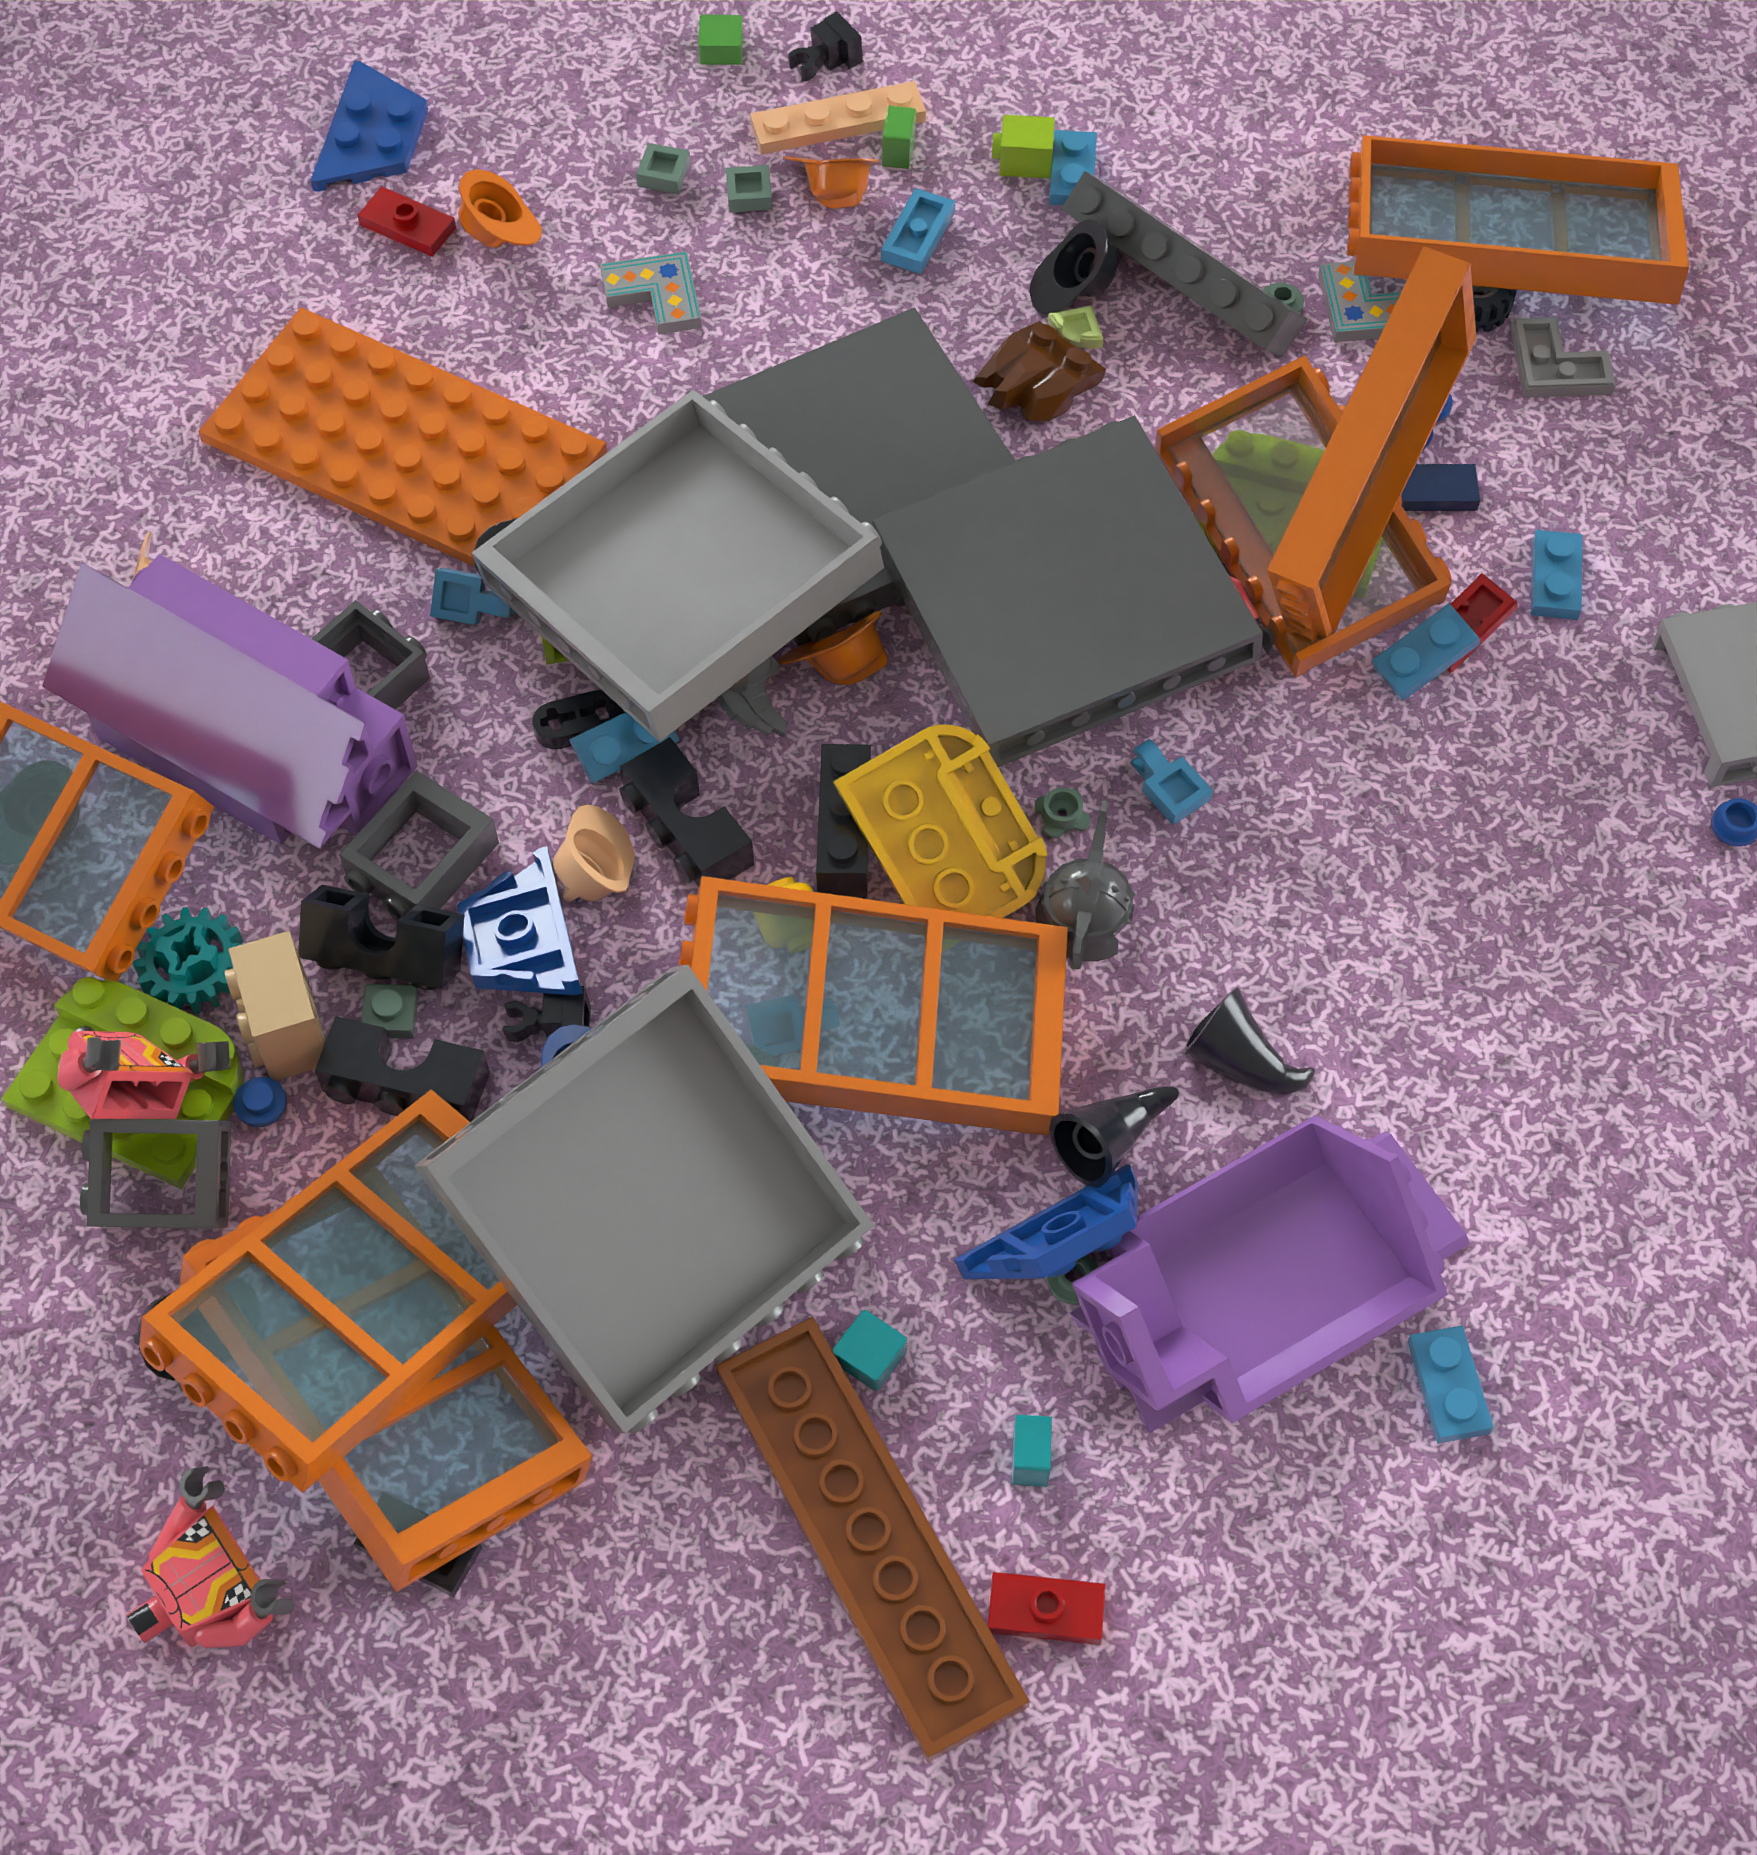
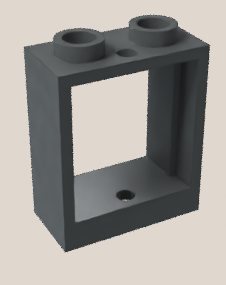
M356 600L311 638L343 657L364 641L393 663L396 668L367 693L393 709L398 708L430 679L425 660L427 653L424 647L414 637L410 635L403 637L394 630L390 621L380 611L375 609L369 611Z
M416 770L340 852L339 856L346 874L344 880L349 887L356 892L371 893L383 901L384 908L394 918L400 920L416 905L441 909L499 844L494 819ZM417 812L458 838L459 841L419 886L413 889L373 863L372 860Z
M90 1119V1130H85L82 1139V1156L85 1162H89L88 1183L83 1184L80 1193V1210L82 1215H87L86 1227L227 1228L229 1218L232 1121ZM113 1133L197 1134L195 1214L110 1213Z

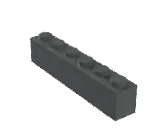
M1084 171L1061 210L1079 222L1087 219L1097 220L1104 226L1109 243L1273 354L1280 357L1285 355L1308 320L1128 196L1087 171Z

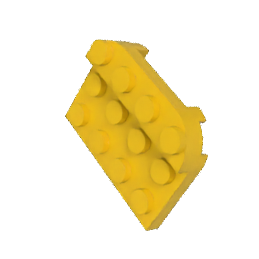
M946 724L928 727L833 781V784L903 904L1004 918L1030 902L1036 896L1045 875L1047 851L1042 838L1036 835L989 753L990 747L978 734L975 735L965 728ZM942 940L941 954L961 942Z

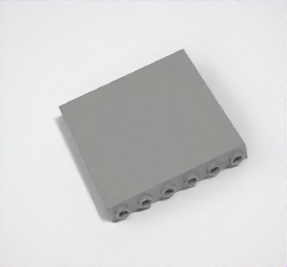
M694 389L472 552L484 584L659 742L884 569L880 550L882 540L871 524L868 522L860 523L849 514L845 505L838 498L826 496L818 489L814 480L807 473L796 472L787 464L785 458L777 449L773 447L770 449L766 448L757 440L755 434L747 425L743 423L740 425L736 424L727 416L725 410L717 401L711 400L709 402Z
M688 964L671 967L414 1165L609 1429L623 1434L629 1430L632 1433L638 1432L649 1425L657 1417L658 1411L656 1408L671 1395L679 1397L692 1389L699 1382L701 1377L698 1373L713 1360L721 1362L734 1354L742 1345L740 1337L755 1325L757 1328H761L776 1319L783 1311L782 1302L794 1292L801 1294L814 1287L824 1277V1273L821 1270L836 1257L838 1260H842L856 1252L864 1243L862 1236L874 1227L872 1221Z

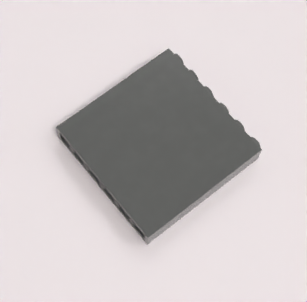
M915 307L703 396L709 402L711 400L717 401L725 410L727 416L736 424L740 425L743 423L747 425L755 434L757 440L766 448L770 449L773 447L777 449L785 458L787 464L796 472L807 473L814 480L818 489L826 496L838 498L845 505L849 514L860 523L868 522L872 526L873 519L881 517L891 509L906 507L926 499L934 492L946 491L970 481L979 474L991 473L1015 462V459ZM884 561V569L793 638L798 647L810 641L815 643L833 635L837 629L853 622L856 623L862 618L893 604L898 606L906 605Z
M1135 415L1121 421L1107 423L1101 429L1079 438L1067 439L1056 447L1034 456L1022 457L1013 464L994 472L979 474L970 481L946 491L934 492L926 499L906 507L891 509L881 517L872 520L873 527L882 540V545L880 546L882 559L971 732L975 735L978 734L990 747L988 751L997 767H1001L1261 660L1263 632Z

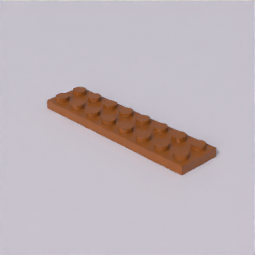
M813 1316L716 1365L718 1377L927 1763L1029 1708L1030 1701Z

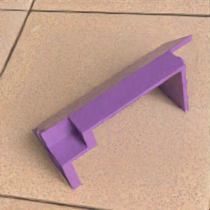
M158 554L146 568L141 569L135 575L128 588L81 562L42 687L85 711L99 739L162 776L194 790L213 806L276 843L282 845L289 835L293 833L321 849L339 826L357 835L418 767L404 714L356 688L348 659L161 554Z
M1314 1115L1137 1216V1227L1121 1235L1122 1240L1109 1249L1113 1260L1072 1283L1081 1306L1069 1314L1079 1328L1083 1327L1094 1336L1099 1349L1097 1352L1098 1357L1120 1390L1125 1388L1130 1390L1140 1414L1139 1418L1149 1433L1204 1401L1222 1417L1234 1423L1447 1296L1448 1292L1441 1276L1444 1272L1442 1260L1466 1247L1470 1242L1465 1231L1392 1134L1384 1131L1371 1140L1362 1139L1346 1131L1342 1126H1336Z

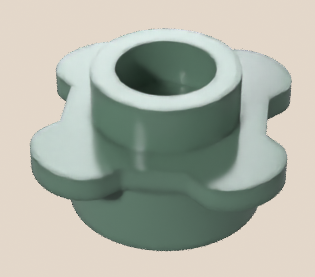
M1056 788L1046 796L1038 797L1035 801L1034 809L1036 813L1042 816L1045 823L1043 832L1050 838H1059L1064 832L1071 830L1085 831L1090 825V816L1083 812L1081 794L1075 789ZM1063 810L1067 813V815L1060 816L1058 815V812Z

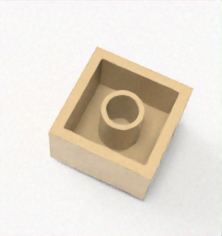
M290 930L229 948L233 968L224 971L231 996L233 1000H236L240 1013L236 1015L245 1045L248 1044L255 1068L265 1065L269 1077L275 1081L315 1069L326 1041L309 981Z

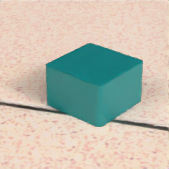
M862 1310L835 1345L833 1353L845 1372L873 1391H878L907 1353V1337L869 1311Z
M1016 1414L1012 1443V1485L1047 1487L1051 1469L1052 1416Z

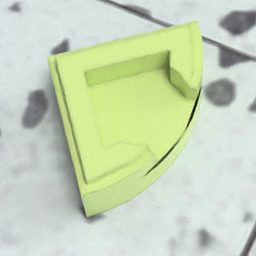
M1092 305L1048 313L1049 326L1058 331V334L1072 345L1088 349L1103 348V336Z

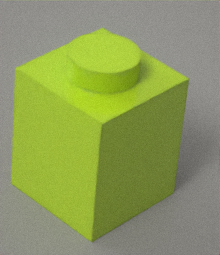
M1003 114L1002 133L993 132L992 159H1000L999 176L1051 179L1055 117Z

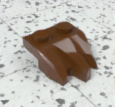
M1038 321L1012 333L975 377L973 383L983 388L993 387L996 389L988 405L1000 410L1020 406L1023 409L1022 416L1026 421H1050L1066 413L1070 409L1075 396L1102 382L1106 368L1093 360L1088 352L1075 347L1061 337L1053 327Z

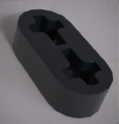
M594 690L551 701L541 705L535 711L532 718L534 734L538 743L545 748L555 750L571 747L569 739L624 713V710L602 690ZM604 707L609 718L600 720L595 709ZM558 719L562 730L553 732L549 726V721Z

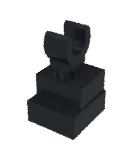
M836 11L810 28L812 46L797 48L788 54L789 68L794 69L802 65L800 67L801 80L806 82L816 76L817 70L822 67L823 63L830 71L842 64L851 69L863 63L862 38L844 17Z
M581 986L583 993L578 995L543 993L542 1010L528 1007L520 1001L505 1003L504 1008L508 1017L523 1018L518 1025H508L502 1028L506 1039L512 1042H519L525 1040L530 1035L538 1034L540 1031H544L548 1038L560 1027L573 1024L590 1027L591 1004L585 986Z

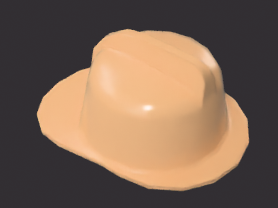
M593 805L578 807L571 817L566 838L553 859L554 870L558 878L565 885L563 899L571 902L580 897L583 900L594 902L602 900L613 892H625L629 885L630 875L635 862V852L629 834L611 813Z

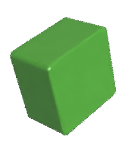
M700 15L698 37L700 64H742L744 37L742 15Z
M888 106L882 136V166L910 168L916 135V108Z

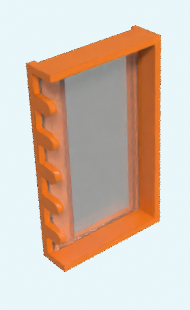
M1305 355L1157 429L1155 450L1232 577L1239 579L1243 583L1259 616V621L1262 626L1269 628L1273 632L1274 645L1295 678L1436 604L1444 603L1451 586V574L1442 558L1433 556L1426 545L1427 539L1421 524L1415 518L1410 519L1401 506L1402 498L1400 496L1335 633L1322 640L1316 639L1314 644L1303 642L1288 633L1289 627H1287L1282 617L1267 569L1345 409L1343 405L1337 406L1330 395L1329 383L1323 371L1318 367L1314 369Z

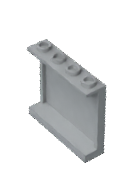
M1757 602L1736 606L1724 604L1709 611L1692 614L1680 612L1662 619L1652 647L1654 650L1666 648L1711 756L1704 769L1710 787L1757 779Z

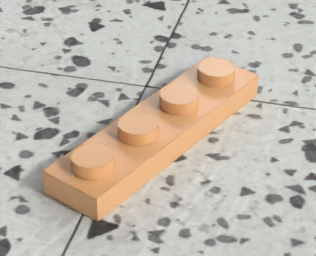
M911 81L750 113V120L760 154L762 155L884 130L889 105L916 108V124L926 122V109L916 82Z

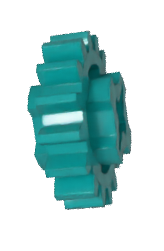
M188 907L182 908L180 919L173 920L167 913L163 914L162 921L164 926L160 929L153 926L147 928L146 932L150 941L139 942L136 948L140 958L133 961V967L139 977L137 980L142 991L145 994L150 993V996L165 1003L168 1001L169 1005L180 1010L183 1009L184 1004H190L194 1014H200L201 1003L209 1001L215 1008L219 1007L220 1000L218 995L221 992L231 995L224 971L233 968L228 949L242 945L244 942L237 927L231 928L228 918L224 914L213 920L209 908L206 907L202 908L197 917L191 916ZM212 939L223 947V953L218 952L217 947L211 944ZM159 968H163L165 973L169 974V982L159 975Z

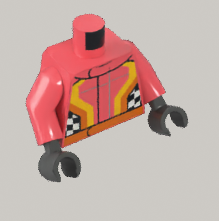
M84 1026L76 1029L68 1039V1050L59 1059L58 1084L62 1089L72 1094L91 1119H176L190 1082L202 1078L205 1072L229 1069V1042L196 1043L197 1055L190 1054L175 1060L139 1034L133 1032L95 1031L91 1027Z
M208 1466L188 1469L180 1479L182 1495L148 1555L149 1561L141 1570L155 1596L126 1615L144 1643H147L174 1625L190 1647L198 1644L206 1649L240 1647L248 1644L272 1621L273 1615H286L294 1609L292 1599L275 1600L277 1590L285 1585V1580H260L214 1506L206 1510L205 1501L218 1499L225 1490L221 1480L211 1481L203 1488V1478L209 1471Z

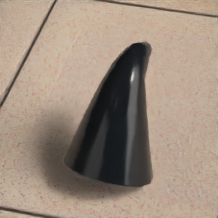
M1239 987L1228 993L1201 1021L1183 1050L1185 1055L1220 1075L1262 1092L1288 1095L1303 1090L1315 1074V1068L1298 1069L1284 1063L1282 1057L1264 1037Z
M1172 1086L1154 1087L1059 1113L1051 1119L1049 1126L1051 1141L1058 1157L1066 1169L1079 1182L1086 1186L1100 1188L1109 1180L1151 1120L1178 1098L1179 1090Z

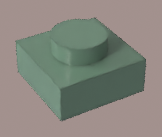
M648 143L636 173L637 187L679 194L691 163L690 150Z
M769 165L726 168L729 213L772 210Z
M366 984L361 1022L385 1027L388 1038L414 1039L419 1000L418 988L413 985Z

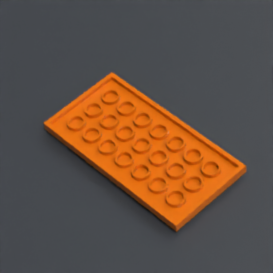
M302 307L198 431L201 441L474 567L475 562L472 552L475 550L478 538L487 528L503 521L521 517L607 453L606 442Z

